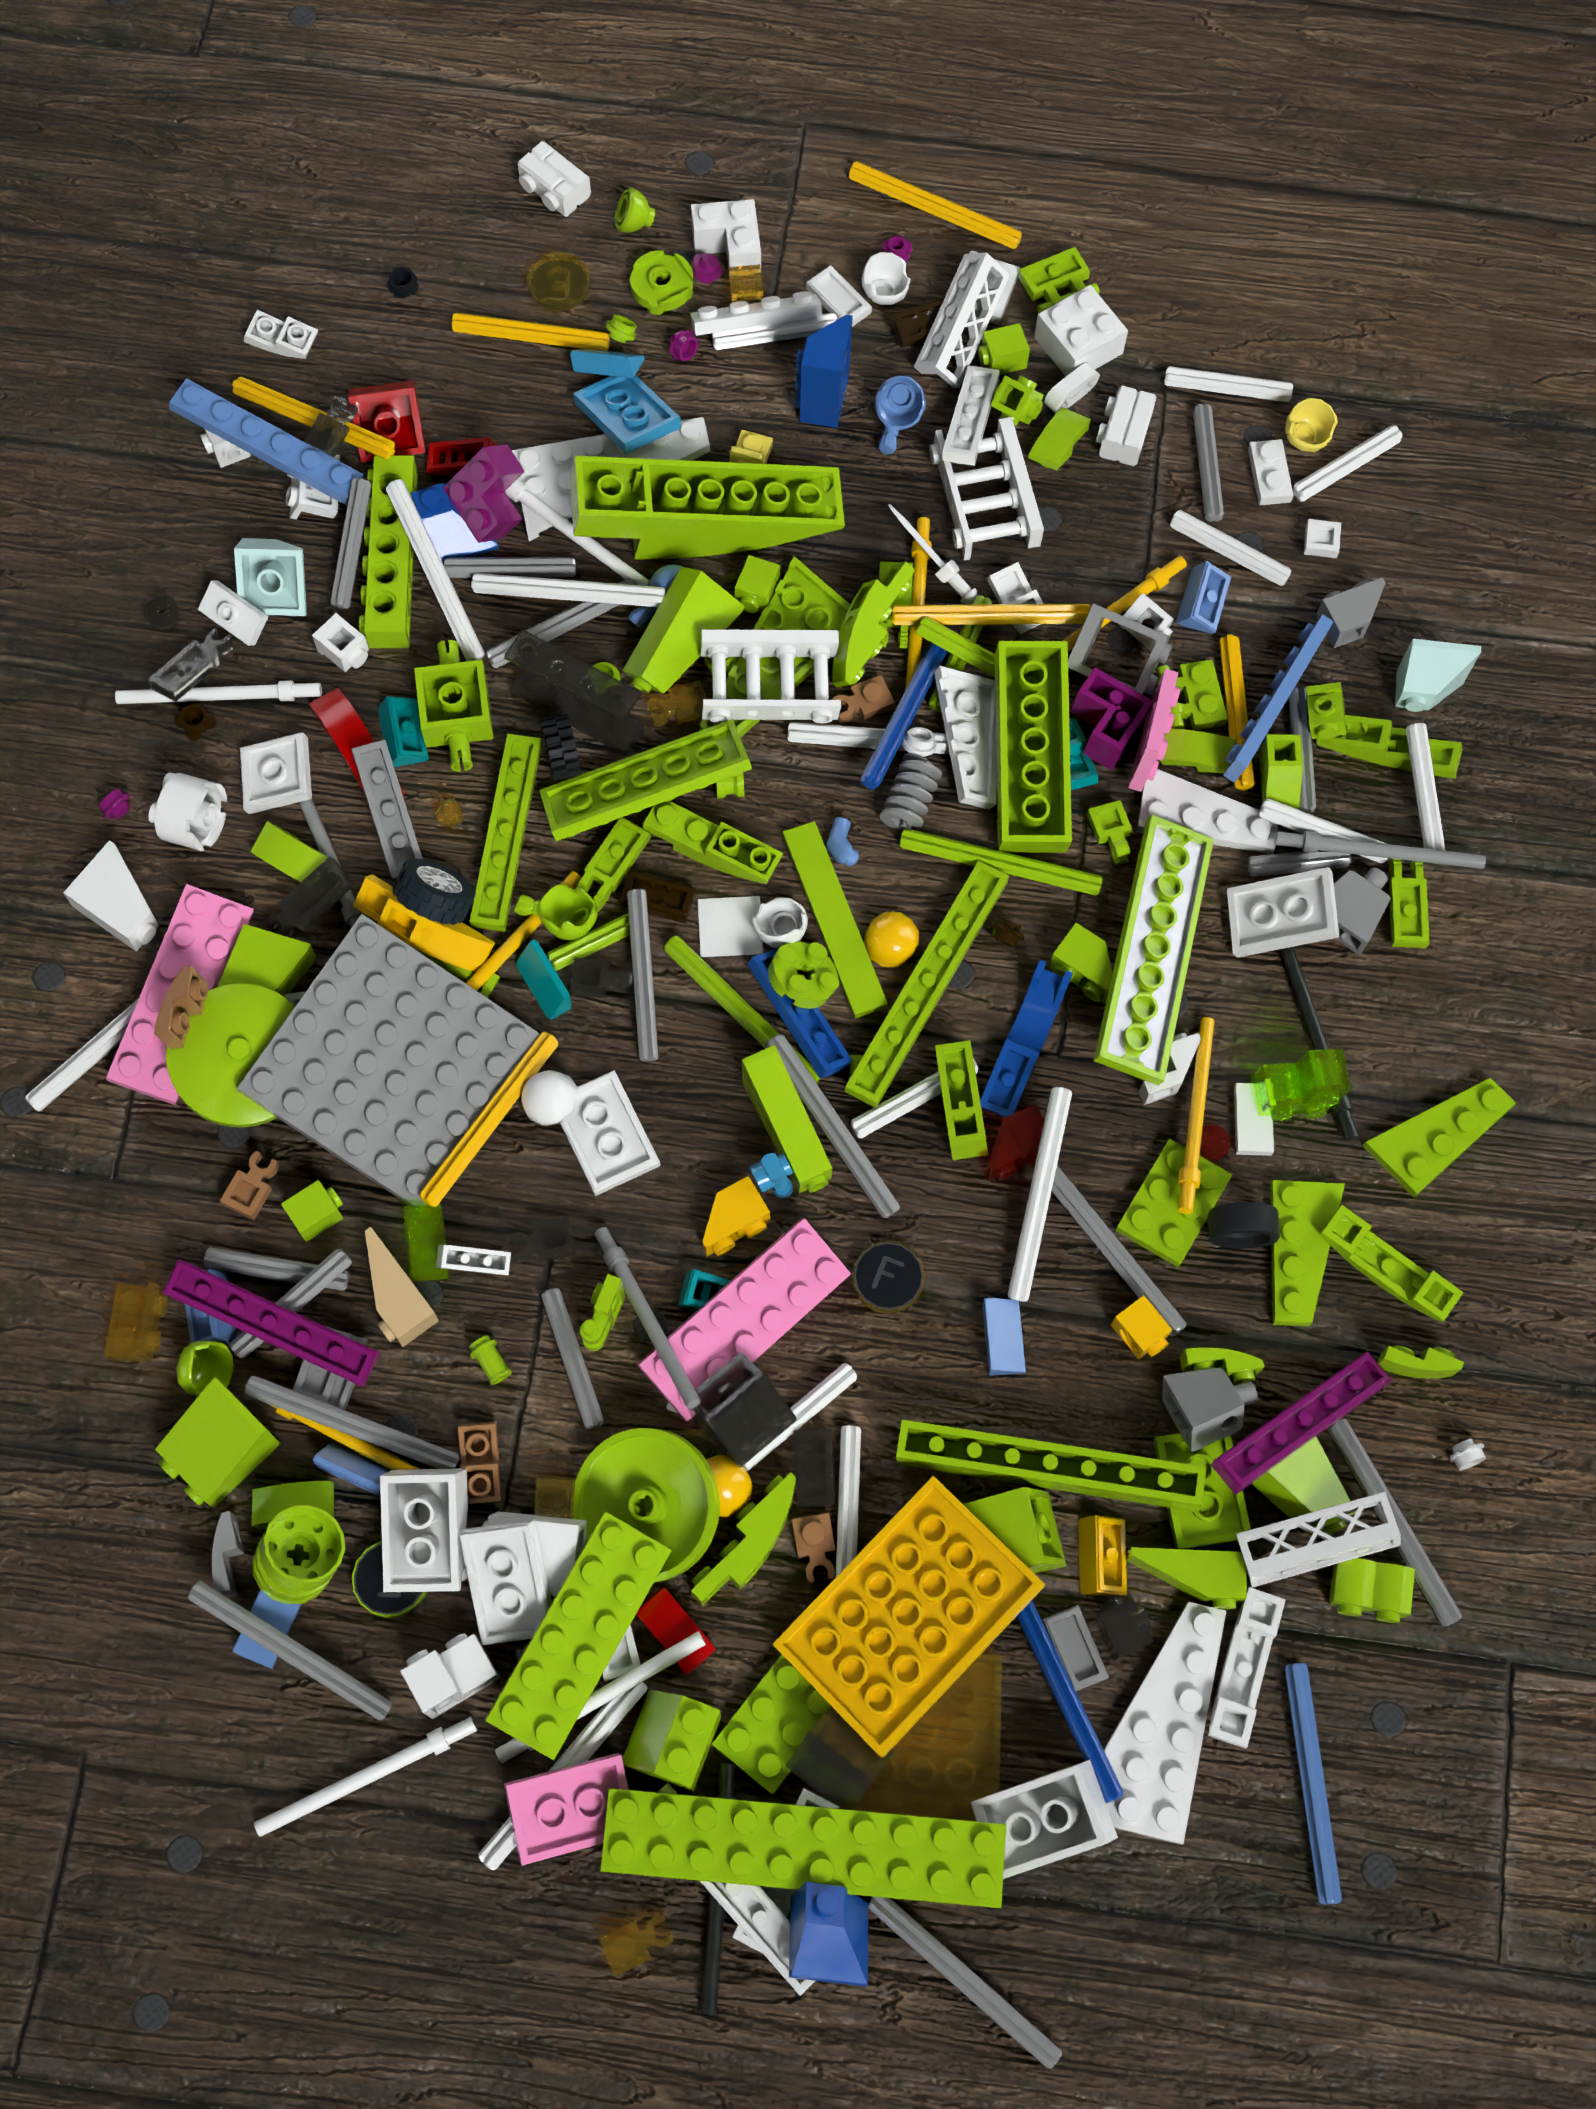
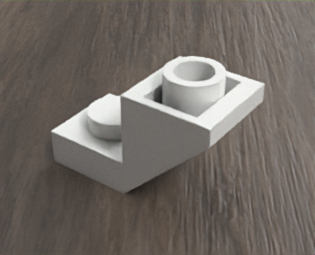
M1181 1033L1173 1037L1165 1081L1159 1086L1143 1081L1139 1090V1095L1144 1105L1177 1094L1200 1043L1201 1037L1199 1033L1187 1036L1186 1033Z

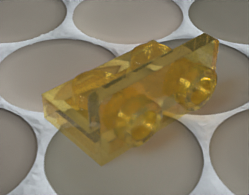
M149 1282L148 1286L117 1284L104 1353L107 1359L152 1363L153 1353L159 1351L161 1344V1332L158 1330L159 1318L165 1315L167 1309V1295L162 1293L163 1289L157 1283Z

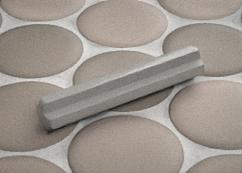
M1318 850L1317 853L1291 852L1251 856L1248 860V872L1250 876L1257 877L1307 872L1325 867L1330 869L1347 868L1351 863V856L1348 853Z

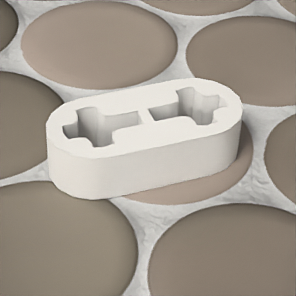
M1083 363L1048 392L1044 403L1055 414L1062 407L1068 409L1096 385L1100 374L1088 363Z

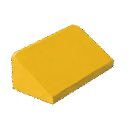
M1098 1515L1080 1518L1078 1522L1080 1594L1126 1596L1125 1519Z

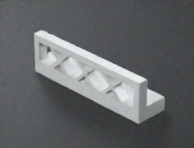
M988 253L964 254L914 365V368L921 374H938L953 388H960L967 367L974 357L983 332L987 328L1010 276ZM989 271L997 277L990 290H988L987 283ZM980 298L982 312L976 318L974 305L976 300ZM964 327H968L970 338L966 346H963L961 336ZM953 355L956 357L957 364L954 374L947 369V365Z
M1386 1492L1236 1534L1252 1588L1401 1546V1534ZM1380 1504L1387 1523L1371 1527L1359 1521V1518L1365 1508ZM1356 1511L1354 1517L1347 1515L1348 1513ZM1334 1517L1350 1523L1345 1534L1336 1538L1321 1531L1327 1519ZM1319 1522L1316 1528L1309 1525ZM1355 1526L1362 1529L1360 1531L1352 1533ZM1300 1527L1312 1534L1308 1544L1304 1547L1295 1548L1284 1542L1289 1531ZM1281 1533L1279 1539L1272 1536L1274 1534ZM1318 1537L1325 1540L1322 1542L1315 1543ZM1263 1538L1275 1544L1269 1557L1253 1561L1247 1542ZM1280 1548L1286 1550V1552L1277 1554Z

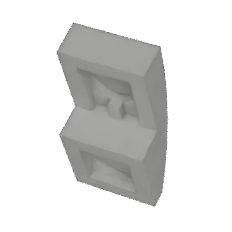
M230 1511L221 1513L212 1549V1580L214 1590L227 1598L237 1595L230 1557L244 1554L237 1517Z

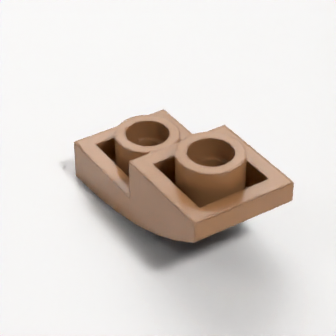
M191 965L184 966L172 982L164 997L156 1020L154 1034L170 1049L184 1048L185 1036L190 1028L188 1016L202 1014L204 1000L208 996L207 982Z
M497 1421L460 1424L458 1426L460 1468H467L468 1504L501 1501Z

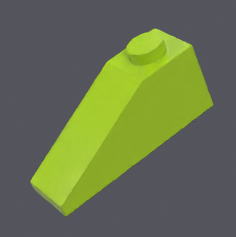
M971 1041L936 1045L935 1050L952 1159L960 1160L988 1155Z
M1131 1547L1126 1552V1561L1201 1602H1213V1608L1221 1610L1236 1609V1603L1240 1604L1247 1599L1246 1564L1242 1552Z

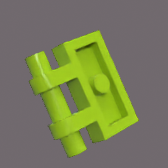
M1073 247L1019 269L1018 278L1032 301L1042 297L1047 301L1037 306L1039 314L1086 288L1087 286H1085L1083 281L1089 279L1090 270L1077 248ZM1096 283L1090 284L1099 294L1098 285ZM1070 287L1072 292L1060 296L1057 292Z
M1213 660L1180 664L1178 669L1179 677H1177L1175 686L1181 688L1180 692L1184 693L1186 704L1177 701L1175 708L1170 707L1171 713L1175 714L1171 728L1184 729L1183 719H1190L1193 730L1225 726L1228 717ZM1164 665L1157 668V674L1159 678L1156 683L1157 686L1163 675L1164 670H1170L1169 666Z
M607 1274L604 1284L598 1282L591 1298V1304H594L593 1317L583 1322L580 1327L583 1344L590 1351L600 1350L605 1344L609 1331L614 1327L625 1299L621 1278Z

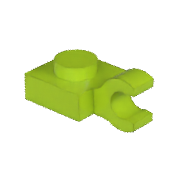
M1121 800L1089 808L1087 817L1097 843L1108 842L1111 858L1115 866L1127 863L1129 861L1127 855L1131 851L1125 837L1131 836L1132 827Z

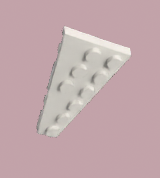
M699 417L682 420L680 429L627 454L606 434L511 451L525 471L518 480L527 486V490L565 519L572 517L570 475L575 456L692 461L710 452V443L704 418ZM521 503L529 541L539 537L540 532L553 526Z

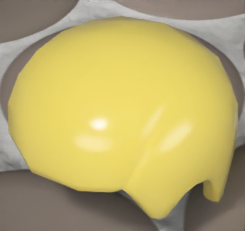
M1307 398L1299 402L1287 417L1285 424L1287 439L1292 446L1300 451L1316 452L1326 447L1327 443L1332 439L1334 429L1338 423L1337 416L1332 407L1323 400Z

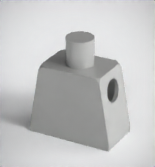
M1374 867L1370 868L1364 877L1350 870L1334 883L1339 938L1335 939L1359 956L1371 939L1391 899L1387 893L1381 890L1388 881L1386 874Z
M1221 1368L1163 1376L1162 1402L1190 1452L1240 1431L1243 1427L1244 1406L1258 1402L1257 1391L1251 1381L1233 1386L1226 1372Z

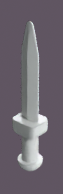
M888 504L901 524L941 568L935 574L936 577L943 583L949 582L962 598L960 602L972 604L978 595L976 588L971 589L958 574V565L953 560L945 564L912 525L891 504Z

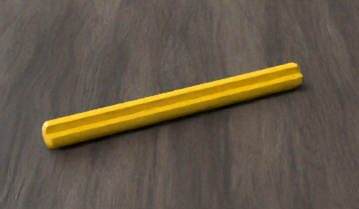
M855 161L850 168L849 178L1011 249H1016L1021 241L1022 233L1015 228L863 163Z
M238 377L232 383V392L236 396L383 459H389L395 453V443L388 438L244 377Z
M1089 604L894 605L891 617L894 625H919L924 617H929L941 625L1084 624L1091 606Z
M542 1032L422 1189L419 1197L424 1203L431 1207L439 1205L521 1096L524 1085L534 1074L539 1072L557 1048L558 1041L553 1035Z

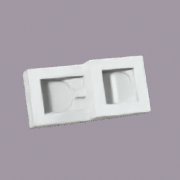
M1019 562L986 578L999 604H1043L1037 590L1032 591ZM1013 624L1020 635L1041 625Z

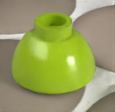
M629 187L622 193L615 212V226L619 232L632 233L644 226L649 228L654 221L655 209L649 206L647 199L640 191Z

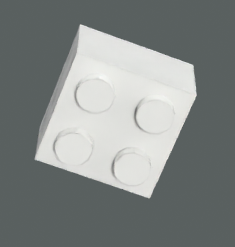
M1089 285L1039 313L1034 338L1062 373L1067 376L1083 363H1088L1094 369H1097L1123 354L1128 330L1095 289Z

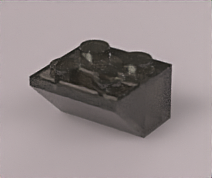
M742 1352L695 1389L701 1402L697 1407L688 1409L693 1422L739 1467H742L797 1420L792 1410L766 1375Z

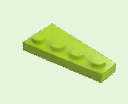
M1489 1078L1366 1141L1363 1147L1415 1197L1503 1117L1516 1102Z
M1273 1180L1271 1182L1270 1205L1276 1207L1279 1212L1280 1238L1277 1242L1271 1244L1273 1325L1309 1327L1312 1324L1331 1246L1320 1234L1340 1207L1345 1183Z

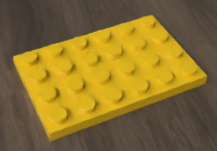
M932 1476L781 1634L773 1645L863 1740L883 1758L1046 1585L939 1480Z

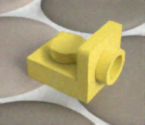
M742 430L736 446L731 447L730 462L766 464L773 447V438Z

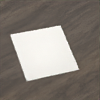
M760 896L698 899L700 957L758 955L763 953V941L760 940L752 922V918L757 916L761 905Z

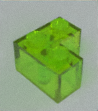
M1343 1049L1309 1050L1297 1063L1261 1065L1251 1076L1258 1115H1271V1119L1274 1121L1286 1120L1293 1115L1305 1114V1117L1309 1119L1325 1116L1327 1111L1338 1104L1339 1100L1351 1090Z

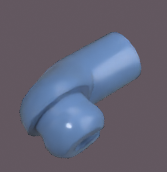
M836 817L827 840V850L839 864L844 863L847 867H851L859 859V852L846 839L851 822L845 818Z

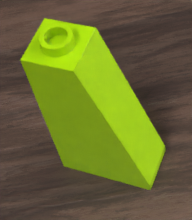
M681 566L622 672L633 679L631 685L647 694H649L650 690L664 694L701 656L702 629L726 630L742 613L745 606L701 570Z
M243 924L217 987L240 983L253 984L271 989L285 997V994H289L312 966L316 956L309 943Z
M772 1045L742 1059V1084L779 1155L784 1154L793 1171L790 1177L798 1192L802 1193L809 1190L812 1193L824 1188L829 1183L828 1180L832 1178V1166L775 1045Z

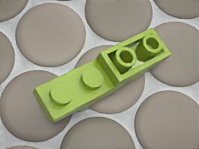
M907 562L891 566L881 582L875 579L863 583L854 597L839 632L837 654L833 660L832 684L837 688L857 683L865 672V669L862 667L867 660L874 658L884 645L882 639L888 631L880 624L891 614L892 608L890 605L895 598L901 597L911 585L909 579L915 572V569Z
M671 801L654 805L643 823V829L673 844L674 851L724 873L758 883H768L783 856L782 852L723 822L718 826Z
M791 1472L784 1479L780 1475L773 1479L764 1489L767 1496L757 1505L752 1501L741 1510L736 1517L740 1521L736 1525V1531L743 1540L740 1543L736 1539L730 1542L719 1554L723 1560L713 1569L706 1566L692 1580L695 1587L691 1590V1594L701 1606L713 1597L729 1580L741 1591L766 1561L780 1537L792 1505L796 1477Z

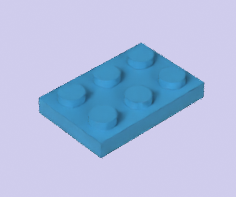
M636 375L633 378L609 376L573 393L575 405L625 454L681 428L680 416Z

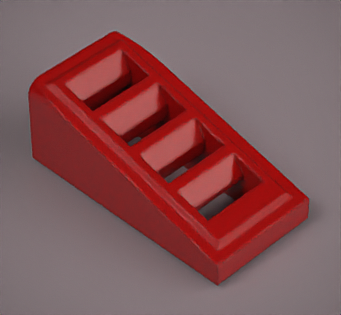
M491 437L431 442L428 445L426 472L428 475L455 476L469 462L468 454H471L473 458L483 447L496 445ZM441 453H446L445 463L440 464ZM455 454H458V462H454Z

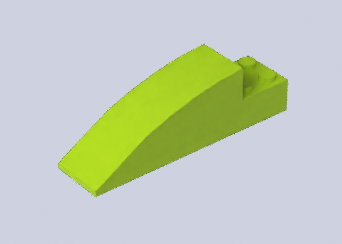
M575 456L570 475L573 535L578 537L632 538L634 560L692 558L738 553L840 530L845 526L839 467Z

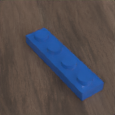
M779 948L753 956L747 964L819 1078L821 1079L847 1069L853 1061L818 1007L806 1009L793 1005L795 1000L789 998L786 994L782 998L772 987L768 977V967Z

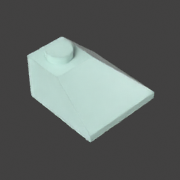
M242 538L234 548L237 594L266 615L306 616L303 548L277 539Z
M1412 639L1396 671L1395 707L1406 708L1412 712L1429 711L1464 684L1481 653V646Z

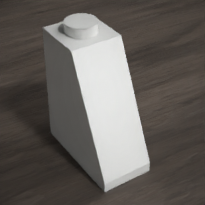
M109 840L63 893L72 907L137 952L142 945L149 943L153 939L159 924L116 845Z
M499 1511L489 1515L488 1521H484L483 1526L535 1519L550 1594L555 1597L585 1545L587 1521Z

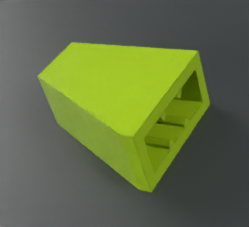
M1317 1437L1252 1483L1290 1519L1350 1502ZM1356 1511L1348 1513L1347 1515L1352 1516L1356 1513ZM1334 1517L1327 1519L1321 1531L1332 1535L1346 1528L1347 1525L1344 1520ZM1319 1522L1309 1525L1316 1528ZM1302 1529V1530H1303L1305 1533H1307L1309 1536H1312L1311 1533H1309V1532L1305 1531L1304 1529Z

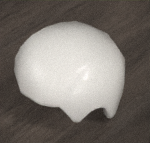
M879 252L870 256L863 270L862 287L872 302L879 305H893L904 299L911 280L906 274V262L893 253Z
M775 898L766 904L762 903L760 905L758 914L752 918V922L761 941L772 948H779L786 943L800 941L807 929L808 916L803 906L793 899Z
M552 1070L534 1074L524 1085L521 1103L531 1121L545 1126L557 1124L574 1110L573 1096L578 1092V1088L568 1075Z

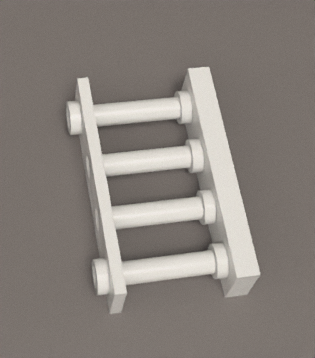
M1012 417L999 419L997 433H993V437L982 439L978 453L995 450L996 453H1001L1003 461H1001L1000 465L953 473L951 462L942 461L945 440L942 430H936L934 444L929 446L930 458L933 465H938L955 527L952 530L954 546L956 549H961L963 560H970L973 542L1019 534L1020 537L1024 536L1027 548L1041 546L1044 527ZM999 478L1009 481L1011 489L1008 490V493L961 501L957 487ZM1007 506L1017 509L1019 517L1016 518V521L969 529L965 514Z
M702 629L701 657L712 659L713 699H703L702 719H710L714 723H722L731 719L813 720L816 723H829L832 720H838L841 700H829L828 659L836 657L839 645L838 630ZM728 657H743L746 659L747 700L726 699L725 659ZM777 657L780 659L781 700H761L760 658ZM796 657H811L814 660L815 700H795L794 659Z

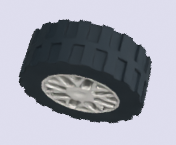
M408 859V861H405L393 886L394 896L407 909L412 910L421 917L423 916L428 920L440 922L441 924L455 925L458 922L462 923L476 894L473 886L467 882V879L457 874L454 870L442 864L422 859Z

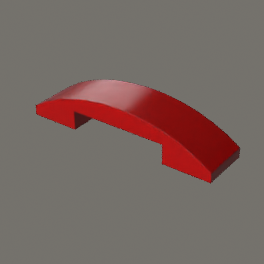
M338 687L309 703V706L324 731L329 734L365 795L352 754V748L374 743L375 741Z

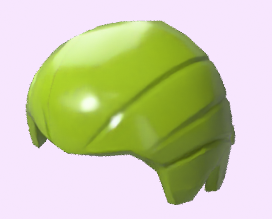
M563 883L549 889L540 901H535L527 895H521L514 909V912L521 916L532 914L539 916L543 925L551 934L564 940H575L586 935L594 926L598 916L597 906L586 891L580 887H577L576 890Z

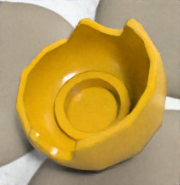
M886 911L870 923L864 937V945L870 959L882 967H899L915 953L916 947L919 945V930L913 920L903 913Z
M716 1455L707 1459L719 1490V1517L726 1518L741 1512L747 1506L748 1501L751 1500L752 1481L749 1473L732 1456Z

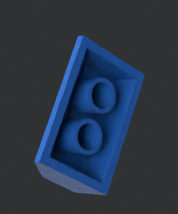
M845 315L808 336L805 350H798L796 359V370L798 372L795 389H797L795 408H800V422L838 428L850 373L853 316Z

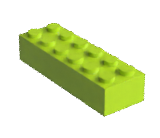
M998 641L995 651L998 851L1067 853L1072 843L1068 641Z

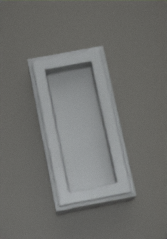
M1079 1605L1042 1620L1076 1692L1109 1678Z

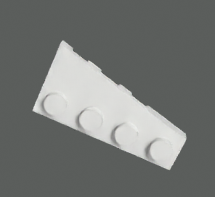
M939 666L934 671L958 800L960 803L990 810L996 805L997 790L995 680Z
M1157 769L1153 781L1147 779L1143 787L1136 832H1144L1146 820L1153 814L1213 838V845L1273 854L1276 846L1275 835L1278 830V824L1261 818L1259 816L1260 810Z

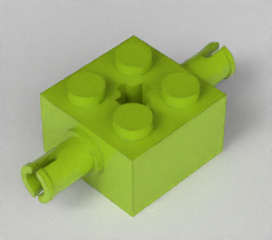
M445 640L437 644L440 665L414 668L420 725L426 748L449 745L450 767L453 771L461 772L460 758H462L465 771L473 767L469 742L494 739L488 685L483 659L460 662L458 642L448 640L449 653H447Z

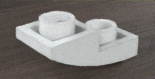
M257 310L244 335V342L276 354L306 359L318 334V329L291 317H287L284 322Z

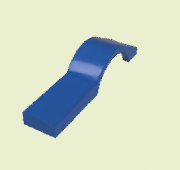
M1042 960L1037 965L1021 1009L1006 1038L980 1099L981 1109L1009 1121L1012 1120L1073 975L1072 972L1067 970L1064 977L1044 969L1047 962Z

